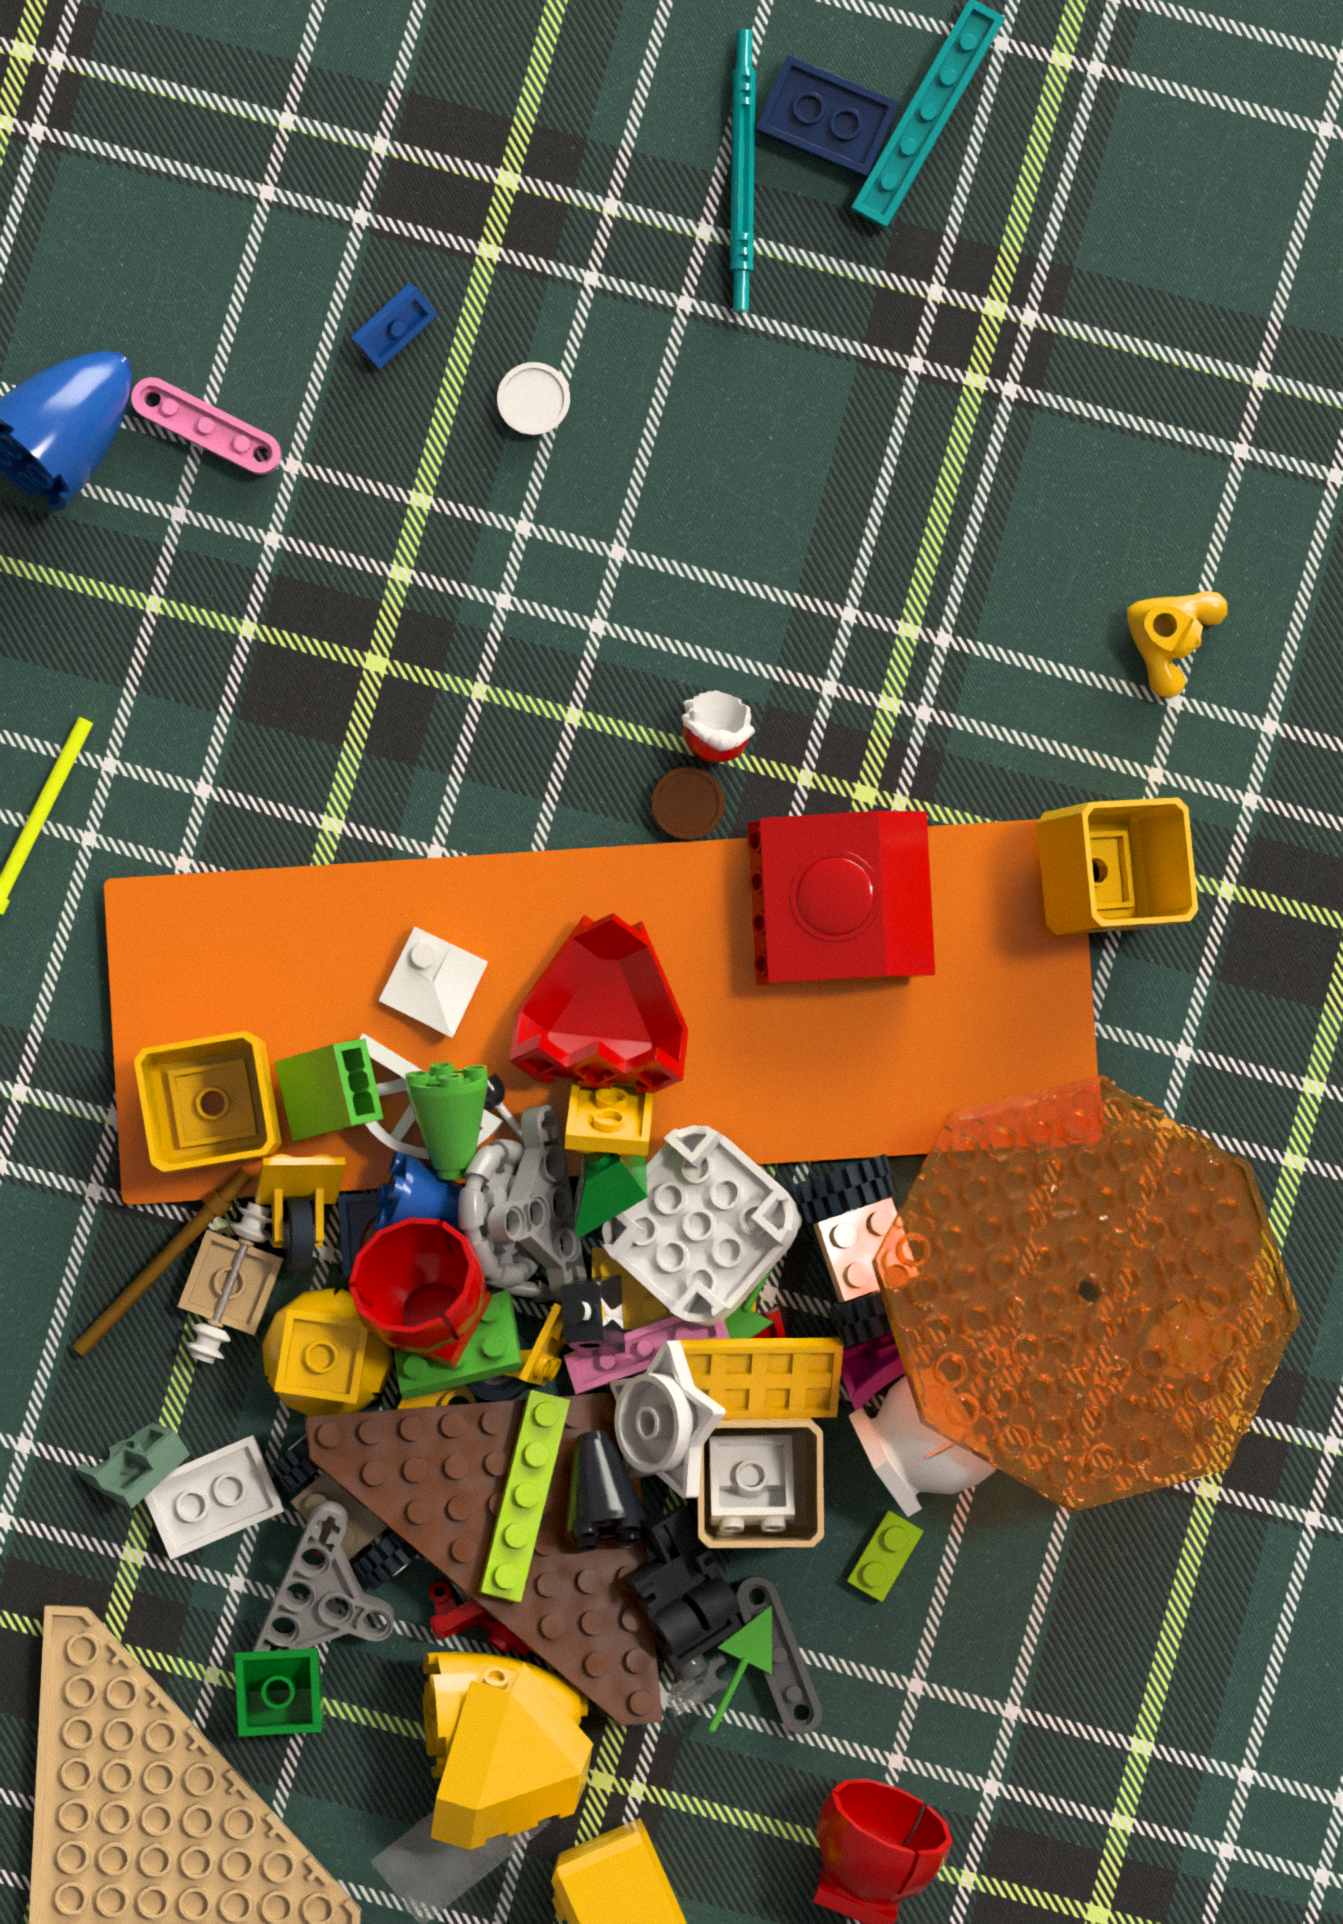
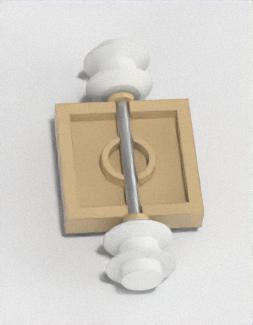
M249 1201L246 1208L237 1207L243 1214L241 1222L231 1223L234 1232L243 1238L239 1237L237 1241L211 1230H206L177 1306L208 1318L207 1322L210 1324L202 1322L192 1325V1328L198 1334L196 1341L188 1342L185 1345L192 1348L190 1356L211 1364L214 1363L215 1357L224 1359V1356L218 1351L220 1344L231 1341L226 1331L218 1327L223 1328L225 1324L251 1335H256L284 1258L254 1247L255 1243L251 1242V1240L258 1243L269 1240L268 1235L264 1232L266 1223H272V1218L269 1217L271 1209Z

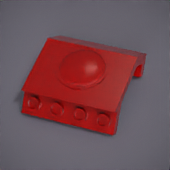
M866 811L759 818V821L748 822L749 834L747 844L750 851L751 870L749 883L752 890V928L755 946L754 969L756 971L757 985L871 977L914 978L936 975L927 811Z

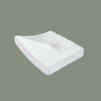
M414 926L379 1001L453 1038L488 961Z

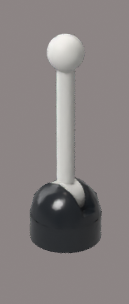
M494 1073L488 1077L484 1107H496L524 1144L520 1125L502 1103L505 1098L503 1082Z

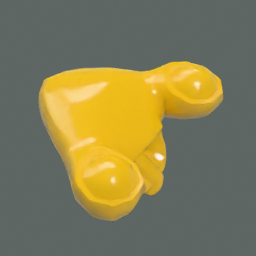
M1203 591L1188 596L1152 598L1138 601L1127 607L1129 631L1139 653L1145 661L1149 685L1158 696L1171 699L1182 693L1186 680L1182 670L1172 661L1176 658L1181 659L1188 656L1194 649L1201 646L1203 629L1201 623L1207 626L1221 624L1227 616V601L1219 593Z

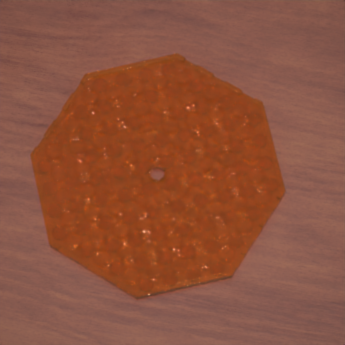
M1104 1075L953 1111L948 1115L871 1262L920 1423L1072 1513L1229 1469L1236 1455L1234 1452L1243 1434L1247 1432L1260 1405L1259 1400L1282 1360L1290 1336L1295 1333L1301 1320L1251 1164L1238 1155L1231 1156L1216 1147L1213 1140L1188 1125L1183 1127L1166 1117V1112L1139 1096L1133 1097L1116 1087V1082ZM1081 1281L1091 1282L1095 1286L1097 1296L1094 1302L1087 1301L1077 1294Z

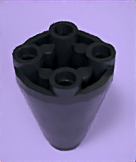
M590 1431L577 1436V1445L573 1452L564 1528L565 1537L575 1543V1550L579 1552L596 1550L600 1547L601 1543L616 1541L619 1546H629L641 1542L640 1533L645 1531L648 1526L647 1516L616 1444L610 1440V1435L607 1431Z

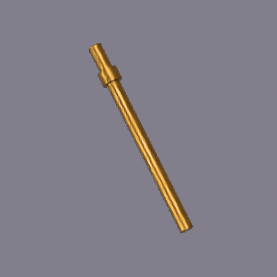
M239 1168L220 1190L214 1189L204 1199L205 1205L75 1342L73 1348L80 1355L85 1357L217 1216L222 1217L233 1206L231 1201L251 1181V1176L242 1168Z

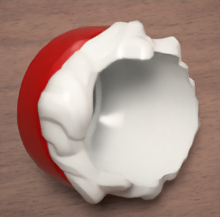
M715 690L700 693L693 699L686 700L683 703L686 712L681 716L682 735L689 749L698 759L711 764L733 760L744 752L750 737L755 733V729L750 725V707L742 704L741 699Z

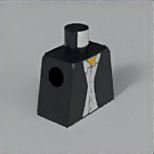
M621 1275L585 1277L562 1284L561 1300L565 1344L584 1356L625 1353Z

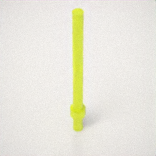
M78 717L0 874V914L4 915L10 902L7 897L93 726L92 722L82 717Z

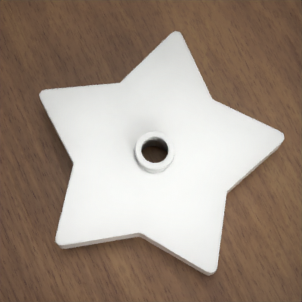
M664 1341L645 1374L628 1379L614 1380L610 1383L616 1400L614 1416L616 1438L630 1479L657 1475L682 1498H697L699 1496L702 1446L722 1420L726 1411L721 1405L694 1386L680 1341Z

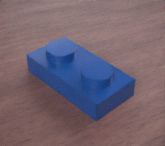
M409 283L361 327L351 339L371 363L380 370L424 329L438 313L412 283Z

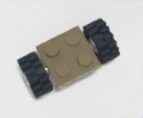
M306 1435L292 1445L288 1452L270 1467L290 1492L294 1491L317 1472L314 1476L316 1480L290 1502L307 1522L313 1509L322 1502L332 1501L342 1505L347 1511L348 1523L341 1546L348 1560L369 1543L371 1546L376 1543L373 1548L352 1565L372 1591L377 1589L391 1576L394 1577L418 1554L414 1548L409 1547L393 1532L382 1538L385 1536L383 1531L387 1529L384 1523L346 1493L323 1470L318 1469L308 1460ZM328 1516L326 1521H323L319 1537L326 1539L330 1526L335 1524L334 1517Z

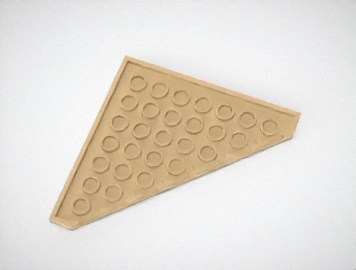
M46 1605L44 1607L29 1924H361L362 1909L98 1617L88 1607Z

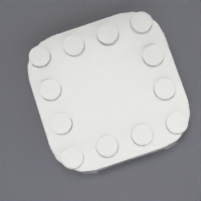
M692 1125L679 1130L675 1128L663 1137L667 1142L646 1165L648 1197L603 1224L602 1234L605 1244L602 1246L612 1259L619 1262L668 1307L671 1313L692 1324L712 1327L735 1312L786 1253L797 1236L798 1229L802 1224V1217L789 1193L731 1140L708 1126Z

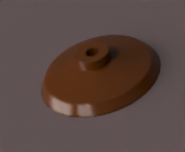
M686 766L673 769L659 780L653 791L652 811L654 817L665 832L676 838L690 840L707 835L719 824L724 813L725 797L722 787L714 776L701 768Z

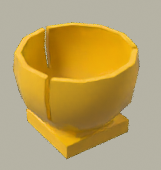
M336 1287L302 1292L275 1313L262 1342L264 1376L269 1377L267 1380L268 1384L286 1407L306 1416L359 1412L378 1398L375 1393L382 1394L394 1365L392 1347L361 1324L351 1293L341 1288L337 1294Z

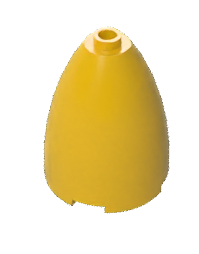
M461 1651L425 1653L423 1673L430 1674L428 1682L424 1684V1694H422L427 1755L436 1756V1766L431 1767L432 1777L435 1779L442 1778L470 1681H474L482 1661L516 1672H520L524 1662L555 1698L560 1708L578 1726L581 1723V1717L588 1715L587 1698L563 1679L562 1675L530 1662L487 1653Z

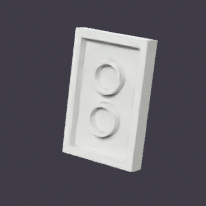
M254 1435L175 1468L144 1497L170 1560L285 1511L283 1502Z

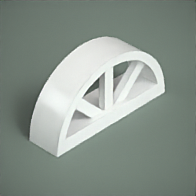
M362 1033L360 1039H366L369 1056L403 1077L402 1079L376 1084L378 1096L406 1091L405 1074L423 1070ZM411 1103L391 1134L378 1121L365 1124L388 1147L416 1158L430 1159L426 1148H419L402 1142L416 1119ZM485 1109L483 1110L481 1121L483 1129L479 1132L477 1147L486 1142L504 1122Z

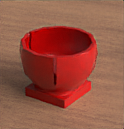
M408 1218L379 1230L356 1255L349 1280L350 1293L361 1324L396 1351L413 1352L454 1368L492 1299L489 1291L486 1290L484 1273L473 1244L464 1235L440 1219Z
M843 1780L831 1791L821 1808L816 1836L823 1861L813 1902L865 1924H895L899 1903L923 1892L947 1861L952 1845L947 1822L930 1805L925 1806L920 1823L906 1846L919 1820L925 1802L898 1787L874 1780Z

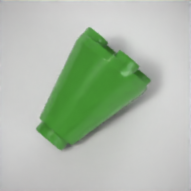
M439 1062L430 1064L429 1072L413 1071L406 1073V1092L432 1167L437 1170V1177L444 1180L465 1178V1171L476 1154L488 1088L487 1066L469 1065L463 1067V1070H454L453 1063Z

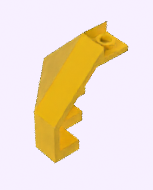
M482 1661L474 1681H470L436 1796L430 1838L472 1850L484 1846L486 1839L504 1833L509 1837L537 1827L538 1821L555 1815L560 1819L575 1813L586 1786L593 1743L573 1719L560 1708L555 1698L524 1662L520 1672H516Z

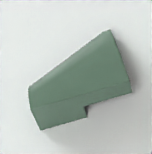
M151 1423L137 1431L131 1438L109 1447V1459L93 1468L89 1467L85 1461L75 1470L83 1480L114 1501L133 1509L180 1465L190 1453L175 1430Z

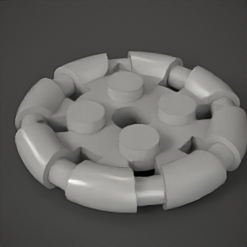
M509 1139L492 1141L488 1146H483L474 1155L465 1171L466 1184L465 1188L460 1189L458 1202L459 1229L463 1230L464 1236L473 1244L484 1273L485 1281L499 1288L519 1286L522 1281H527L541 1264L518 1241L497 1242L493 1240L488 1229V1217L491 1209L498 1204L508 1201L525 1149L523 1144ZM530 1206V1210H529V1211H530V1219H531V1222H532V1209H531V1206ZM506 1216V1228L508 1231L509 1221L508 1217Z

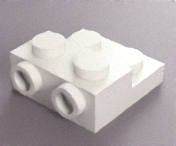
M792 1435L709 1436L711 1525H719L720 1531L724 1533H738L744 1531V1525H761V1530L764 1532H781L786 1529V1524H794Z

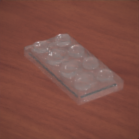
M432 1810L371 1860V1863L418 1923L426 1924L548 1826L552 1820L550 1818L538 1821L537 1827L509 1837L504 1833L486 1839L484 1846L468 1850L430 1838L434 1810Z

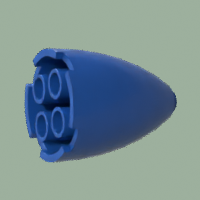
M106 350L83 354L38 372L0 398V471L25 494L30 496L33 492L38 496H43L48 499L46 504L50 509L61 511L90 480L116 437L129 401L133 377L130 372L132 366L126 357L117 351L111 353Z

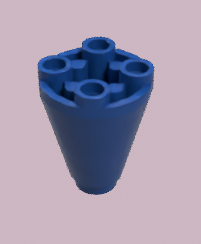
M395 1152L389 1166V1175H391L389 1183H381L377 1191L375 1206L380 1209L375 1220L374 1230L379 1231L408 1218H427L445 1221L464 1235L463 1230L459 1229L458 1202L460 1189L465 1187L454 1180L439 1179L437 1177V1170L413 1156Z

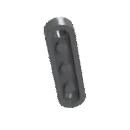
M753 1575L747 1577L740 1583L736 1594L745 1624L772 1605V1674L764 1671L781 1719L786 1728L796 1734L810 1733L821 1722L822 1708L777 1589L773 1582L764 1576ZM755 1588L763 1590L765 1593L764 1600L760 1603H753L749 1599L751 1590ZM799 1704L806 1705L809 1708V1714L804 1719H798L793 1714L794 1708Z

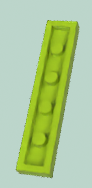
M535 1390L527 1392L478 1593L520 1603L522 1600L570 1404L568 1399Z

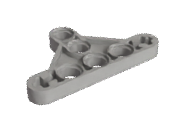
M550 1105L531 1106L524 1110L521 1117V1131L525 1149L508 1201L498 1204L491 1209L488 1217V1229L493 1240L497 1242L518 1241L546 1268L552 1297L555 1301L562 1303V1284L587 1276L580 1238L574 1233V1203L559 1119L556 1111ZM546 1157L548 1159V1172L546 1169ZM553 1198L555 1199V1211L553 1208ZM530 1206L532 1209V1222L530 1219ZM506 1216L508 1217L509 1221L508 1231L506 1228ZM561 1238H562V1244H563V1249H562V1251H561V1248H560V1239H561Z
M322 1502L313 1509L252 1651H269L271 1643L278 1646L276 1650L305 1649L348 1633L376 1642L386 1639L392 1633L395 1618L393 1608L386 1601L363 1592L341 1546L346 1534L348 1515L344 1507L337 1502ZM328 1516L334 1517L335 1524L330 1526L326 1539L319 1537L323 1521H326ZM308 1549H318L324 1554L325 1560L319 1565H310L304 1561L302 1554ZM300 1583L308 1587L310 1594L305 1599H294L288 1594L287 1589L292 1584ZM331 1598H341L347 1602L349 1608L344 1613L335 1614L327 1609L326 1602ZM378 1612L386 1617L387 1623L381 1628H371L365 1623L364 1618L369 1613ZM277 1618H288L295 1624V1629L290 1633H279L273 1628L272 1623Z

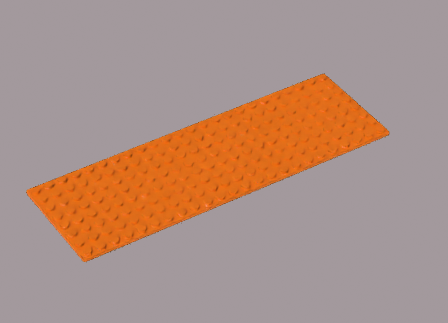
M1039 819L928 826L936 975L914 978L871 977L757 985L756 971L754 969L755 946L752 928V890L749 883L751 875L750 851L747 838L108 879L104 883L122 1200L128 1205L204 1200L214 1189L220 1190L239 1168L246 1171L252 1179L235 1198L255 1197L262 1158L174 1173L162 1172L151 1164L134 1059L142 1048L241 1031L250 1032L266 1043L282 1145L274 1156L284 1154L292 1158L313 1157L318 1154H328L333 1157H345L346 1165L340 1191L378 1189L381 1183L388 1184L391 1177L389 1175L390 1162L393 1154L398 1151L381 1142L365 1124L332 1134L293 1142L275 1061L332 1044L359 1040L362 1033L423 1071L429 1072V1065L439 1062L453 1063L454 1070H463V1067L469 1065H486L488 1077L496 1073L503 1082L505 1098L502 1103L520 1127L522 1114L527 1107L550 1105L554 1108L559 1119L563 1147L565 1148V1134L573 1078L554 1076L553 1083L536 1081L509 1062L515 1011L584 914L594 922L612 913L630 926L640 921L643 922L689 1030L683 1080L654 1093L648 1156H644L646 1158V1165L667 1142L663 1137L675 1128L679 1130L692 1125L708 1126L724 1135L757 1165L868 1158L886 1154V1156L1097 1143L1102 1138L1088 933L1056 935L1046 926L1036 824ZM414 926L488 961L453 1038L379 1001ZM370 1057L376 1084L403 1078ZM212 1091L203 1097L202 1108L208 1115H217L224 1109L225 1101L220 1093ZM406 1091L379 1097L384 1119L378 1122L389 1134L393 1132L410 1105ZM484 1107L485 1110L504 1122L486 1142L477 1147L476 1153L483 1146H488L492 1141L499 1139L514 1140L523 1144L496 1107ZM415 1119L402 1142L411 1146L426 1148ZM564 1149L569 1177L577 1176L582 1153L572 1149ZM546 1157V1169L548 1172V1159ZM417 1158L432 1167L430 1159ZM465 1178L454 1180L459 1184L466 1183Z

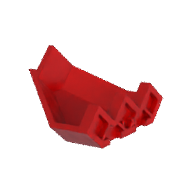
M612 913L594 922L584 914L515 1011L509 1062L536 1081L553 1083L554 1076L578 1079V1086L611 1089L612 1083L636 1085V1092L651 1094L683 1080L689 1030L642 921L630 926Z

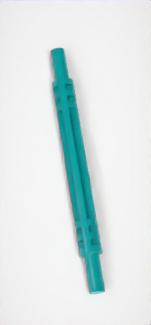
M739 29L736 31V69L732 70L729 271L733 273V312L737 313L749 312V273L754 271L756 70L752 69L753 31L749 29Z

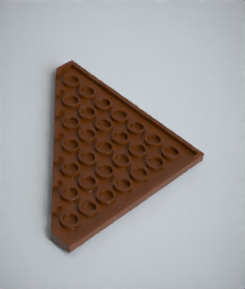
M613 1392L560 1396L570 1400L520 1603L481 1594L478 1591L526 1399L306 1416L304 1418L307 1456L311 1463L318 1469L323 1470L346 1493L372 1512L388 1529L409 1547L414 1548L429 1561L430 1565L451 1583L456 1584L479 1607L498 1623L505 1626L521 1643L542 1661L547 1662L584 1697L590 1699L603 1710L618 1726L663 1722L655 1639L635 1599L639 1595L628 1590L623 1582L625 1577H628L648 1563L646 1545L642 1539L641 1542L629 1546H619L615 1541L601 1543L600 1547L593 1551L579 1552L575 1550V1543L565 1537L564 1528L573 1452L577 1445V1436L590 1431L609 1432L610 1440L616 1444L623 1461V1454L619 1448L615 1433L614 1416L616 1400ZM640 1478L631 1479L642 1504Z

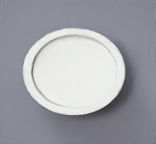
M529 362L516 366L505 375L498 388L497 404L502 418L513 429L524 434H543L557 427L566 416L570 404V392L565 379L556 369L543 363Z

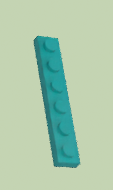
M969 0L853 203L851 211L885 230L888 228L1005 21L1003 15L976 0Z

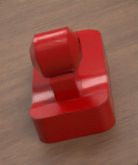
M435 1582L429 1589V1597L435 1604L438 1615L431 1617L428 1621L434 1636L438 1640H444L481 1624L484 1618L488 1620L493 1619L474 1600L457 1606L453 1598V1590L445 1582ZM444 1591V1595L438 1597L439 1593Z

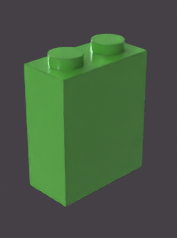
M365 1038L332 1044L275 1061L293 1142L332 1134L384 1119Z

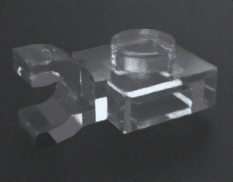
M723 1653L710 1660L707 1666V1676H701L696 1680L693 1677L680 1680L671 1686L673 1693L667 1696V1700L675 1716L710 1698L718 1690L727 1689L733 1675L726 1679H720L715 1674L716 1669L727 1662Z

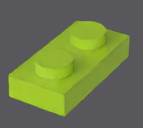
M887 1510L846 1581L883 1602L924 1531L892 1511Z

